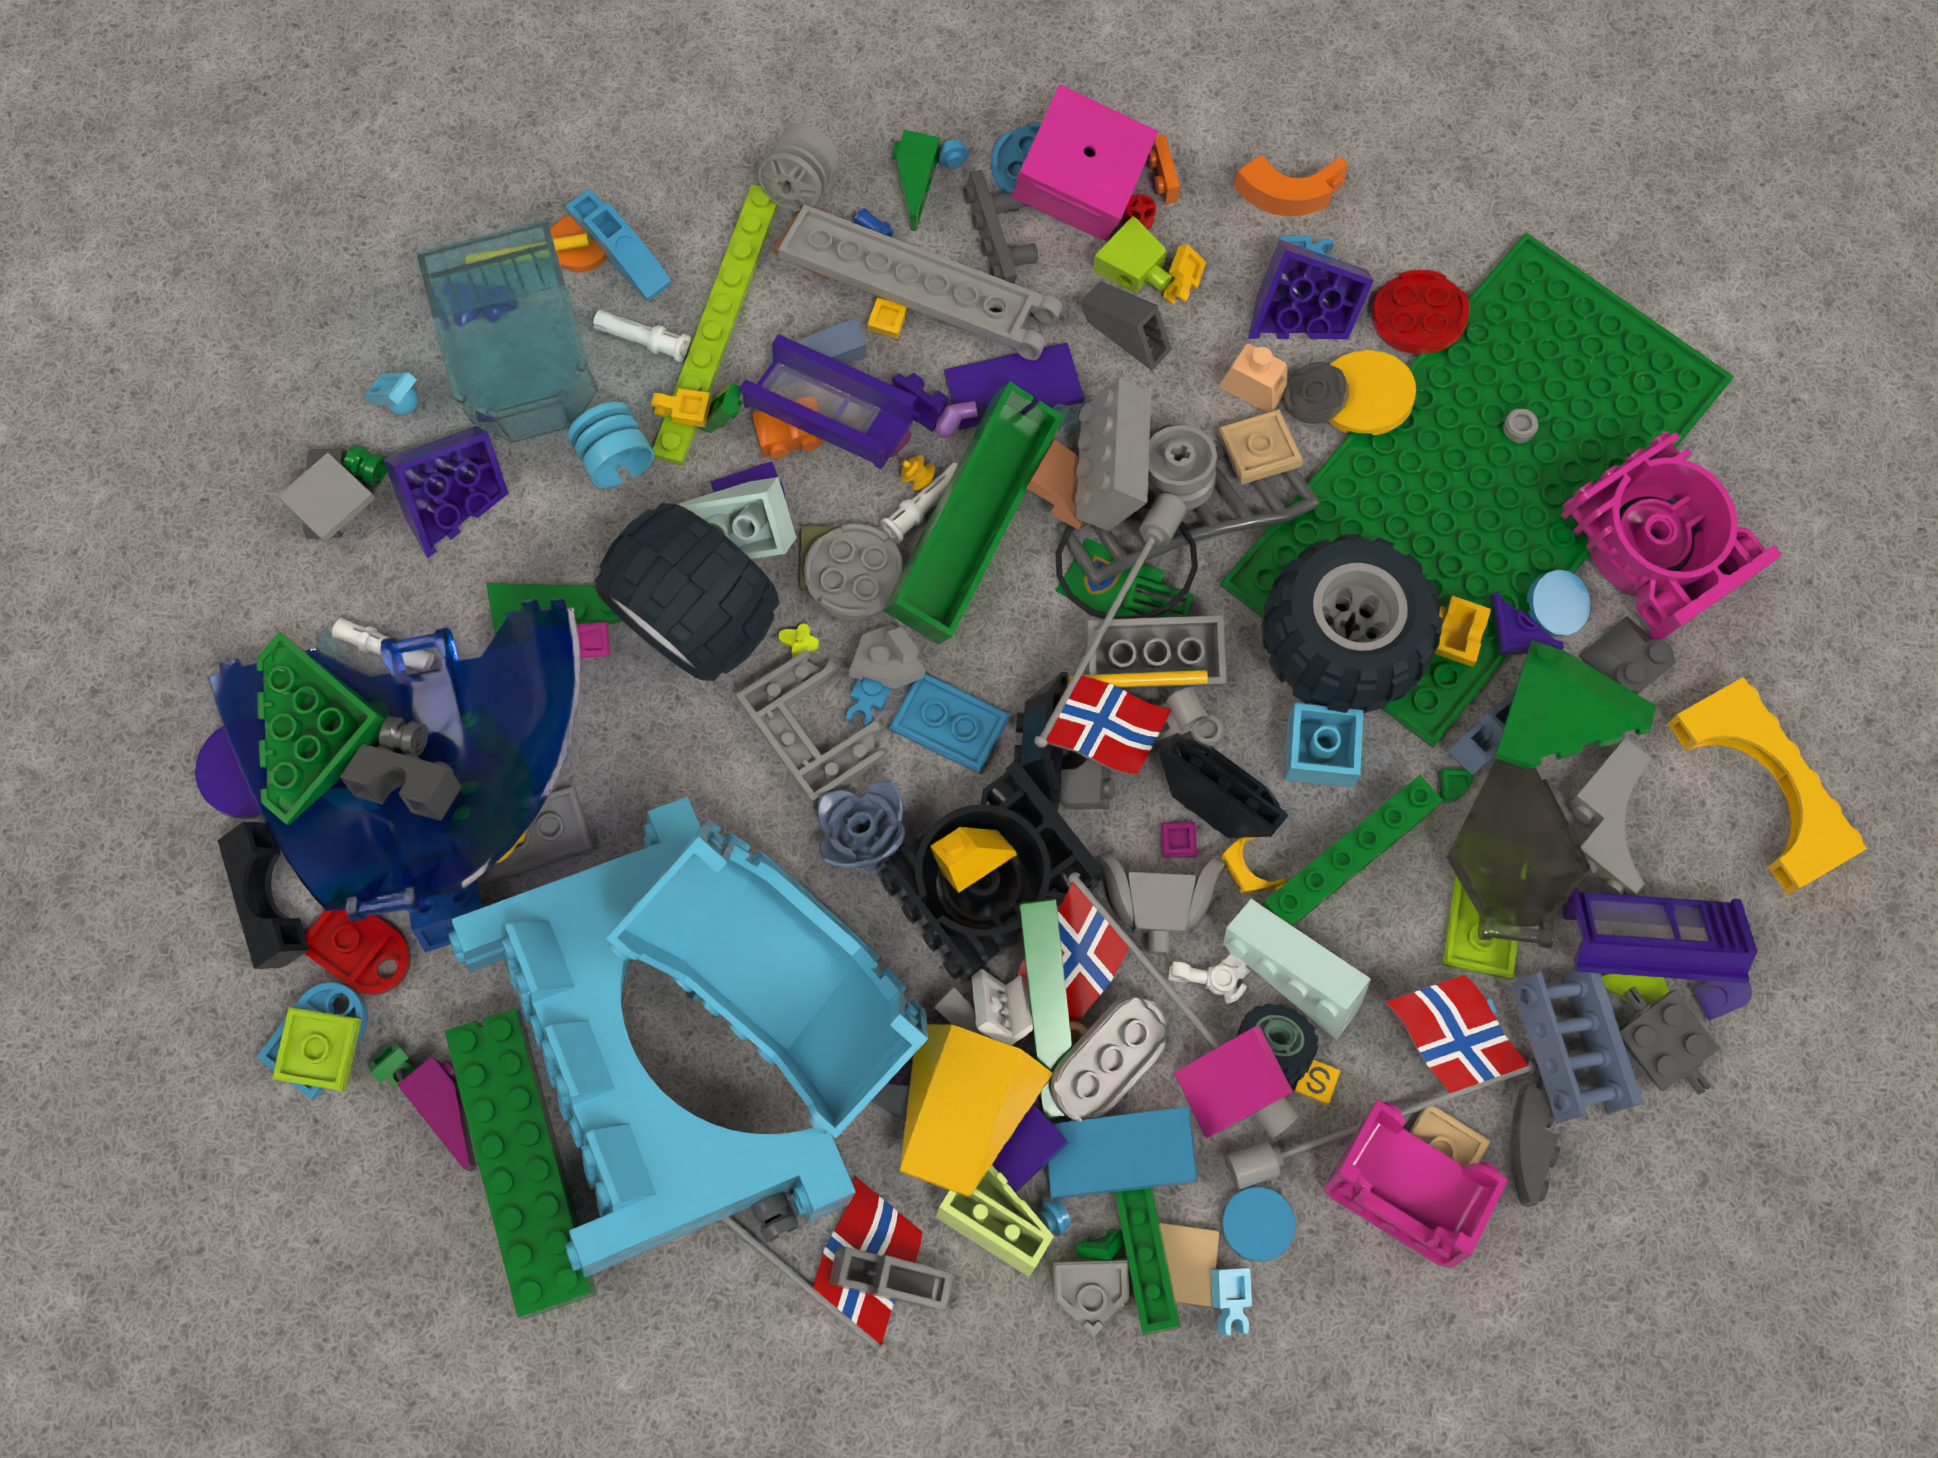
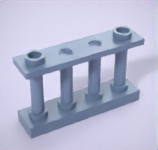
M1575 970L1563 975L1565 983L1545 985L1542 973L1539 972L1512 983L1556 1124L1587 1115L1584 1105L1604 1102L1608 1114L1644 1104L1601 973L1577 972ZM1570 997L1576 1017L1557 1020L1550 1000ZM1581 1031L1588 1052L1568 1055L1561 1034ZM1592 1066L1599 1087L1579 1091L1573 1070Z

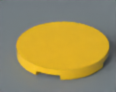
M1362 350L1343 355L1330 364L1342 370L1349 385V397L1344 408L1335 417L1327 420L1338 430L1345 433L1351 431L1355 433H1372L1373 436L1380 435L1395 429L1410 415L1416 397V383L1410 369L1398 358L1381 351Z

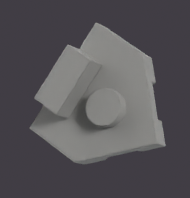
M889 624L862 635L850 667L849 677L863 680V677L882 682V686L896 689L924 678L925 669L917 659L918 648L902 626L895 628L893 624Z
M1070 1257L1071 1260H1053L1055 1301L1094 1338L1104 1327L1103 1325L1129 1299L1128 1259L1113 1258L1107 1261Z

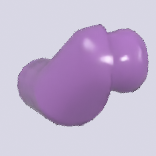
M975 401L946 406L936 422L937 433L943 438H950L954 435L962 419L978 417Z

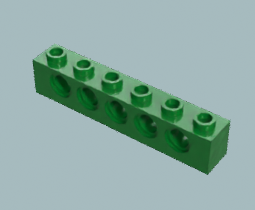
M1421 775L1417 776L1265 899L1261 906L1291 926H1295L1431 815L1444 800Z

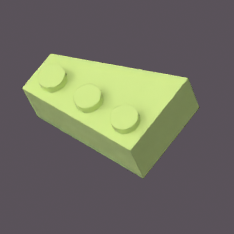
M991 1165L970 1198L949 1191L941 1203L935 1218L1030 1277L1054 1236L1027 1203L1021 1200L1007 1184L1008 1181L1002 1173H998Z

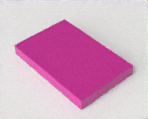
M1260 1026L1249 1029L1174 1072L1206 1138L1225 1130L1293 1093Z

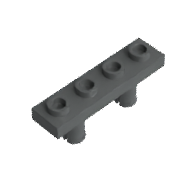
M970 171L967 184L963 186V197L965 203L970 204L972 225L974 230L979 231L981 237V253L984 257L987 256L990 264L989 275L1014 284L1017 278L1014 266L1035 264L1038 260V250L1034 243L1013 247L1007 245L997 214L1019 211L1020 201L1011 197L1013 192L991 194L983 171Z

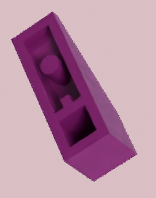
M432 1056L397 1084V1086L462 1168L471 1172L476 1168V1162L458 1083L455 1081L454 1067L447 1059L441 1063Z

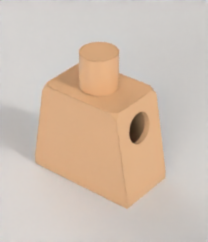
M1246 344L1218 387L1267 413L1272 412L1284 396V390L1287 385V364L1272 356L1271 351L1266 347L1257 348L1251 344Z

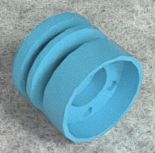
M623 402L603 403L587 410L570 425L567 433L568 440L571 446L575 448L576 455L583 460V467L591 482L598 488L609 489L622 484L623 481L616 470L625 465L633 478L641 475L651 465L655 457L653 448L645 434L639 430L638 422L633 418L629 406Z

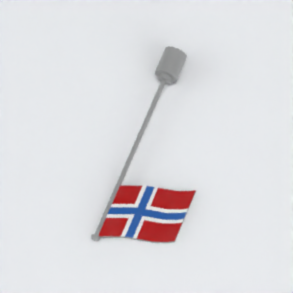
M1159 494L1152 504L1139 529L1146 545L1040 737H1035L1034 741L1038 747L1043 748L1047 744L1074 751L1116 772L1127 775H1137L1172 709L1149 704L1115 685L1083 676L1082 673L1152 546L1168 545L1186 514L1185 504L1177 497L1170 494Z
M1077 872L1070 874L1068 881L1071 886L1057 912L1069 1021H1082L1086 1012L1112 981L1128 949H1130L1214 1049L1220 1047L1221 1045L1078 878L1080 874ZM1024 958L1019 968L1017 977L1021 975L1027 980L1026 963ZM1284 1097L1254 1113L1252 1116L1269 1136L1274 1138L1287 1129L1298 1118L1299 1114Z
M1464 974L1383 1001L1404 1024L1424 1063L1448 1091L1445 1094L1400 1109L1402 1116L1526 1072L1530 1074L1536 1072V1064L1530 1060L1525 1061L1505 1036L1484 995ZM1361 1123L1280 1151L1277 1145L1271 1147L1268 1141H1264L1225 1155V1160L1233 1183L1237 1190L1280 1176V1167L1284 1166L1283 1158L1354 1134Z
M856 1176L854 1177L853 1187L856 1193L849 1205H847L824 1249L813 1286L731 1217L728 1216L721 1219L877 1350L875 1355L881 1356L885 1354L887 1345L885 1342L882 1344L895 1300L828 1285L836 1248L850 1247L880 1256L886 1255L915 1263L923 1232Z

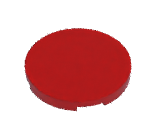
M1431 270L1402 272L1397 278L1380 287L1377 291L1372 306L1374 328L1384 342L1399 351L1410 354H1430L1441 351L1455 343L1467 326L1469 317L1467 295L1453 282L1446 279L1447 276Z

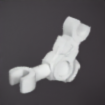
M1230 954L1219 965L1209 967L1207 970L1191 968L1190 965L1182 962H1173L1172 966L1169 967L1168 980L1205 984V989H1209L1218 996H1224L1225 1003L1229 1005L1237 1001L1247 988L1246 983H1242L1239 988L1236 985L1239 979L1242 980L1250 970L1245 962Z

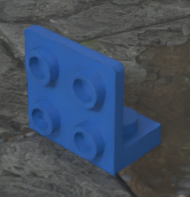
M471 854L403 875L411 928L424 952L451 945L448 933L454 931L451 919L484 907L481 901L475 865L471 864Z

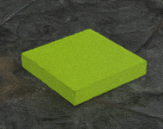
M288 1007L272 1079L346 1091L362 1019Z

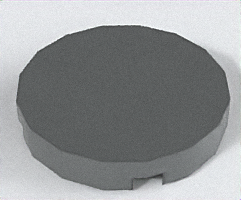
M1327 362L1309 363L1299 368L1292 375L1293 378L1290 382H1287L1284 390L1286 406L1293 417L1300 422L1308 424L1323 423L1335 417L1344 408L1349 397V385L1342 370L1331 366Z

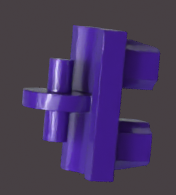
M898 373L893 377V386L917 396V401L913 405V420L933 432L938 418L947 406L948 397L940 391H935L929 395L923 390L925 386L923 379L915 373L907 377Z

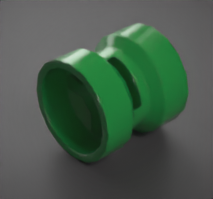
M356 444L346 454L343 467L355 478L361 477L366 484L378 487L388 472L383 460L388 457L379 453L371 454L367 448Z

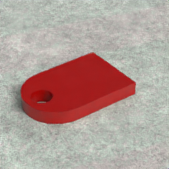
M342 891L339 892L305 934L309 951L305 955L361 994L380 995L391 991L403 981L410 968L411 952L405 938ZM394 960L397 964L396 973L390 978H381L379 976L380 965L384 961Z

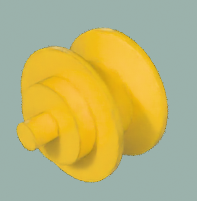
M922 455L912 457L908 461L906 459L902 461L901 481L903 483L912 481L911 488L914 491L925 488L933 481L935 466L932 463L924 465V457Z

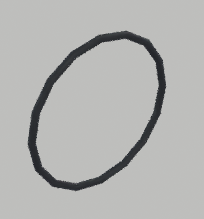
M1147 502L1142 507L1150 509L1152 504ZM1181 521L1179 528L1190 545L1192 565L1184 588L1167 605L1144 615L1114 616L1113 619L1153 618L1171 610L1189 592L1198 569L1196 543L1183 521ZM1069 525L1065 529L1055 552L1057 579L1069 600L1089 615L1105 619L1107 613L1091 609L1074 596L1063 577L1062 551L1070 533L1075 529Z

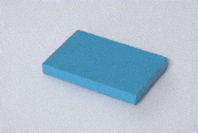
M925 673L924 678L914 681L889 726V730L980 774L1002 734L1010 714Z

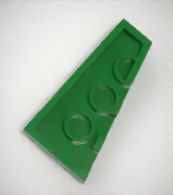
M486 583L495 640L498 647L540 639V627L607 622L610 625L623 622L602 601L596 592L595 586Z

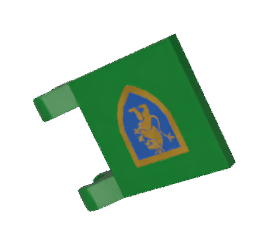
M1088 538L1086 539L1083 547L1098 569L1115 561L1105 546ZM1074 559L1065 573L1064 579L1074 596L1091 609L1108 614L1132 568L1099 584H1093L1077 560ZM1142 564L1136 577L1161 585L1164 584V572L1161 569ZM1059 583L1055 591L1067 597L1065 591ZM1124 597L1114 616H1132L1138 614L1132 610L1122 609V604L1125 600Z

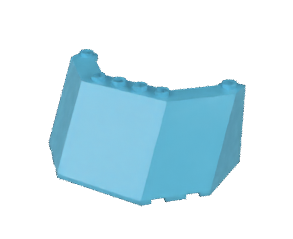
M708 819L610 931L606 938L611 943L609 947L622 960L626 961L628 958L633 960L639 959L675 977V981L685 991L689 993L695 991L704 999L702 1004L711 1014L716 1017L721 1014L731 1023L730 1029L740 1039L744 1041L750 1039L759 1047L757 1052L765 1061L772 1065L775 1063L808 1106L811 1114L809 1118L810 1123L822 1134L829 1132L834 1138H837L927 1041L926 1011L915 999L909 1003L903 993L907 988L891 969L886 967L882 971L877 963L880 956L875 950L781 866L760 850L755 855L748 852L751 846L731 832L726 837L718 833L721 830L719 825Z

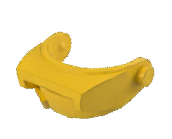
M1254 837L1239 838L1221 856V860L1226 862L1225 869L1229 871L1234 882L1240 886L1241 889L1239 891L1241 894L1261 893L1272 889L1277 891L1287 882L1285 877L1276 881L1263 880L1255 876L1246 866L1243 858V846L1246 841L1252 840Z

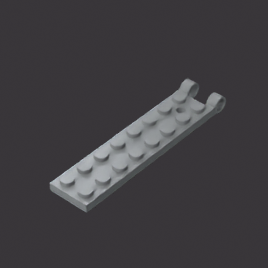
M805 204L778 249V258L1015 348L1020 356L1028 360H1037L1046 344L1045 339L1039 333L1022 329L1030 312L1034 314L1039 322L1053 325L1057 322L1063 310L1061 302L1053 296L1036 293ZM998 308L1001 312L995 313L990 311V309Z

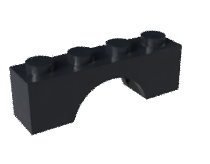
M242 822L217 841L253 968H281L308 952L309 947L300 918H289L282 914L273 899L271 890L272 873L281 852L272 823Z

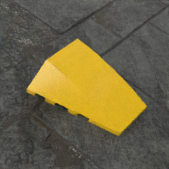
M927 1024L928 1039L913 1055L900 1172L970 1198L996 1160L1005 1143L1008 1142L1022 1118L1036 1101L1039 1093L1051 1079L1053 1073L1022 1049L952 1024Z

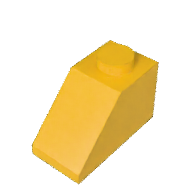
M959 827L930 846L941 873L958 893L1017 855L1014 848L997 830Z

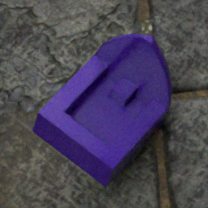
M1708 981L1693 988L1709 1021L1747 1005L1752 996V988L1749 981L1748 983Z

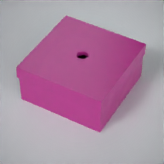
M1059 84L1016 179L1018 181L1011 197L1092 236L1108 241L1112 231L1118 226L1159 131Z

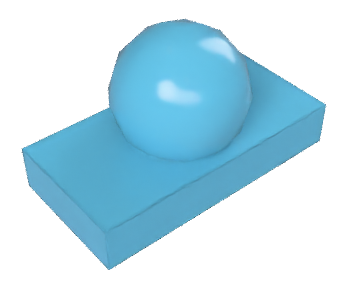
M409 372L381 373L364 395V399L372 405H387L390 411L397 415L410 414L416 409L418 404V395L412 387L417 379Z

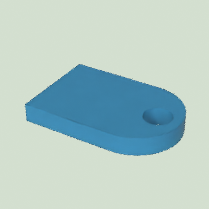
M328 982L316 985L305 992L293 1007L362 1019L357 1044L367 1028L368 1011L365 1001L356 990L343 984ZM345 994L349 999V1007L343 1014H337L334 1010V1001L339 995ZM286 1018L256 1057L273 1071ZM289 1082L307 1097L314 1100L324 1089Z

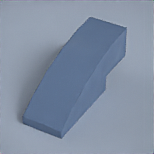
M856 318L818 331L797 342L844 364L867 358L866 343ZM773 357L766 361L768 368L773 362ZM783 372L774 385L776 389L803 381Z
M1514 691L1489 711L1448 751L1470 774L1474 775L1496 755Z

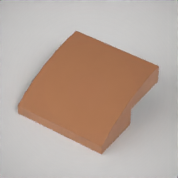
M1054 439L1026 489L1054 505L1050 514L1079 530L1083 521L1076 519L1075 503L1078 485L1076 469L1079 464V457Z

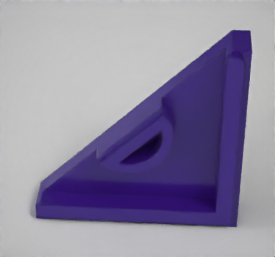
M1492 594L1490 600L1499 655L1527 654L1531 641L1550 645L1561 650L1564 648L1562 641L1555 640L1540 628L1541 625L1524 612L1514 609L1501 599L1500 594Z

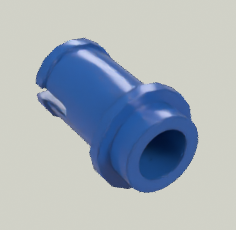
M866 208L859 210L855 215L853 223L889 237L893 236L891 225L888 222H881Z

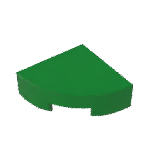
M1441 768L1439 770L1440 797L1444 800L1441 804L1458 800L1457 798H1461L1473 783L1475 774H1470L1466 769Z
M1105 1230L1107 1236L1090 1241L1089 1236L1084 1238L1075 1246L1078 1258L1110 1261L1124 1245L1122 1230Z

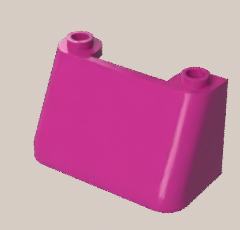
M1377 1100L1370 1108L1324 1186V1191L1334 1201L1435 1264L1446 1268H1453L1472 1255L1508 1179L1500 1175L1499 1170L1487 1162L1471 1163L1467 1167L1458 1163L1403 1129L1405 1119L1398 1107L1391 1103Z

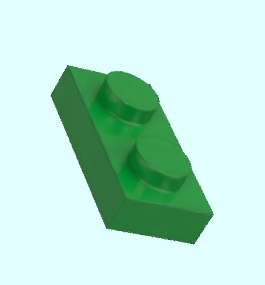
M732 382L712 398L705 428L698 427L699 429L712 433L719 426L723 428L729 418L734 419L738 415L743 404L739 400L741 393H739L740 386Z

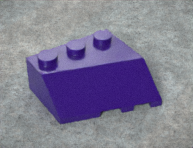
M1279 240L1257 293L1248 339H1260V333H1276L1277 339H1289V333H1307L1310 339H1348L1374 279L1367 269Z
M477 426L383 459L404 518L427 559L437 552L433 546L446 535L451 540L460 533L457 527L470 516L479 518L509 494L489 434Z

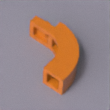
M1260 155L1237 171L1234 188L1247 201L1266 212L1281 216L1308 215L1322 210L1329 205L1332 193L1338 191L1346 181L1345 175L1349 164L1342 157H1339L1312 176L1293 178L1278 172Z

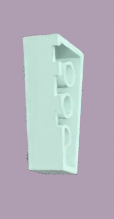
M1252 899L1248 901L1226 928L1223 945L1227 947L1233 956L1245 962L1336 1040L1339 1038L1361 1008L1371 980L1368 976Z

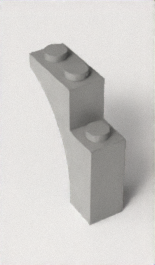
M1626 737L1614 748L1568 805L1573 809V814L1578 820L1595 826L1571 855L1577 861L1576 866L1586 875H1595L1605 883L1604 889L1609 894L1634 896L1645 883L1638 874L1628 850L1625 831L1626 811L1630 795L1638 778L1653 758Z

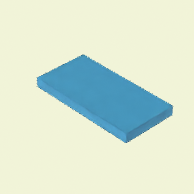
M1188 1106L1053 1124L1069 1142L1048 1162L1051 1198L1054 1200L1198 1182L1191 1114Z

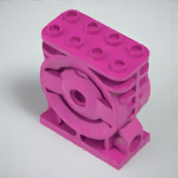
M1667 431L1654 439L1645 450L1640 448L1631 454L1621 466L1614 465L1594 484L1589 482L1580 488L1574 497L1562 505L1565 511L1561 514L1564 520L1573 516L1579 525L1573 530L1576 536L1583 532L1587 534L1588 544L1586 547L1604 577L1618 589L1637 597L1636 610L1652 629L1647 634L1653 639L1659 640L1670 635L1782 556L1775 545L1766 550L1750 529L1737 527L1735 506L1726 488L1712 473L1701 465L1687 461L1693 453L1689 448L1679 453L1674 446L1680 439L1677 433L1669 435ZM1674 498L1678 502L1672 505L1667 501ZM1637 499H1645L1631 505L1620 516L1619 511L1624 504ZM1697 525L1699 531L1692 536L1691 528ZM1651 531L1657 534L1658 539L1652 535ZM1691 548L1690 556L1682 569L1671 571L1670 569L1683 561Z

